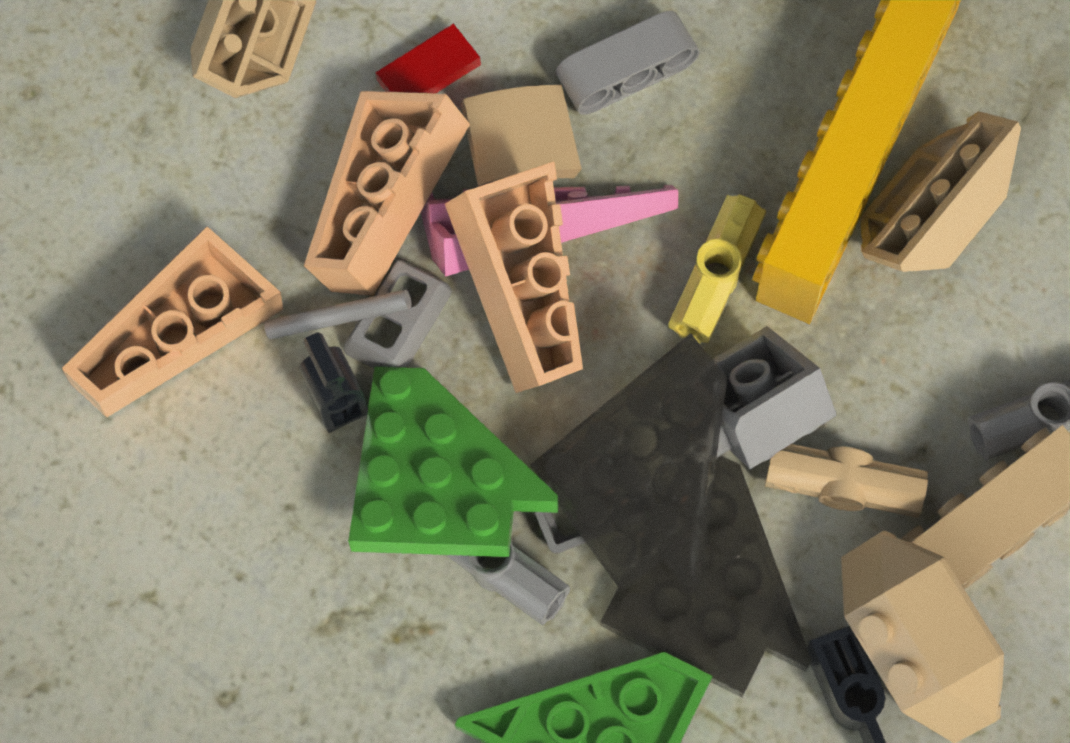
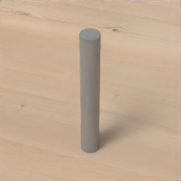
M405 289L269 319L264 324L265 332L271 340L411 309V297L408 290Z

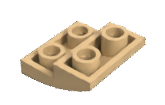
M562 85L510 88L479 94L462 100L461 109L463 116L470 123L466 132L478 187L553 161L555 163L557 179L575 178L580 172L581 164Z

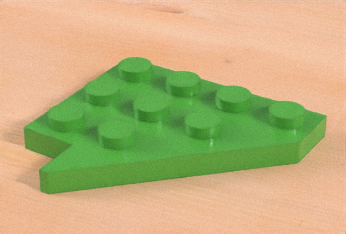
M374 367L348 539L351 552L509 557L514 511L558 513V495L425 368Z
M662 652L459 717L455 723V728L482 743H681L713 676L666 652Z

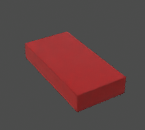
M453 23L376 71L375 74L377 81L385 92L436 94L481 65V58Z

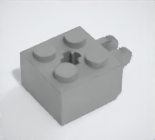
M766 326L690 373L685 387L695 410L686 415L685 419H680L671 434L675 443L680 448H687V453L699 464L711 462L712 458L716 459L730 450L749 469H752L761 462L769 460L777 452L803 436L814 432L819 426L831 420L837 414L821 369Z

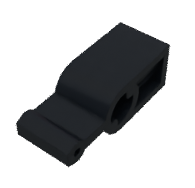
M317 332L306 337L303 343L309 356L302 361L299 369L328 433L367 416L368 407L364 394L342 349L336 346L329 347L322 333Z
M847 626L810 640L805 653L831 715L837 724L847 730L859 731L863 743H886L876 720L885 705L884 688L874 665L851 627ZM853 691L857 699L866 697L869 701L870 711L862 714L858 706L849 708L845 701V694Z

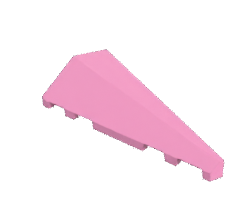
M664 185L661 189L631 192L630 186H616L615 194L606 196H588L585 187H554L556 204H560L563 225L559 226L561 243L678 209V189L673 185ZM432 192L421 211L432 261L445 277L469 270L445 207V203L452 199H435Z

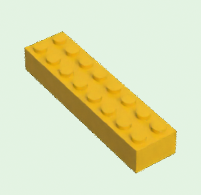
M880 0L874 18L876 21L871 31L868 29L865 31L855 55L857 57L852 70L847 69L836 94V97L839 98L834 109H828L817 132L819 139L813 151H807L797 174L799 180L794 192L788 191L777 215L779 222L774 234L768 233L759 250L756 259L759 263L752 278V281L759 283L755 301L807 324L811 323L955 17L961 0Z

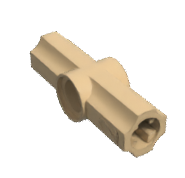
M790 444L770 458L765 487L818 497L819 502L823 505L838 510L861 511L867 507L919 518L927 491L928 471L874 461L873 456L869 453L851 447H832L824 451Z

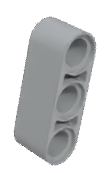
M665 11L568 56L559 64L555 73L578 113L586 115L599 111L683 71L695 62L700 51L677 13Z

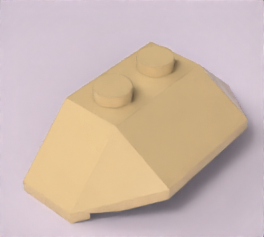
M208 0L190 48L192 76L234 98L287 83L316 0Z
M978 111L966 119V124L949 129L919 147L860 217L861 252L864 258L902 272L949 268L1007 198L1021 131L1019 122Z
M887 531L880 532L842 556L844 617L901 712L953 743L998 721L1001 718V705H999L1003 684L1004 652L945 557L914 543L898 539L896 535Z

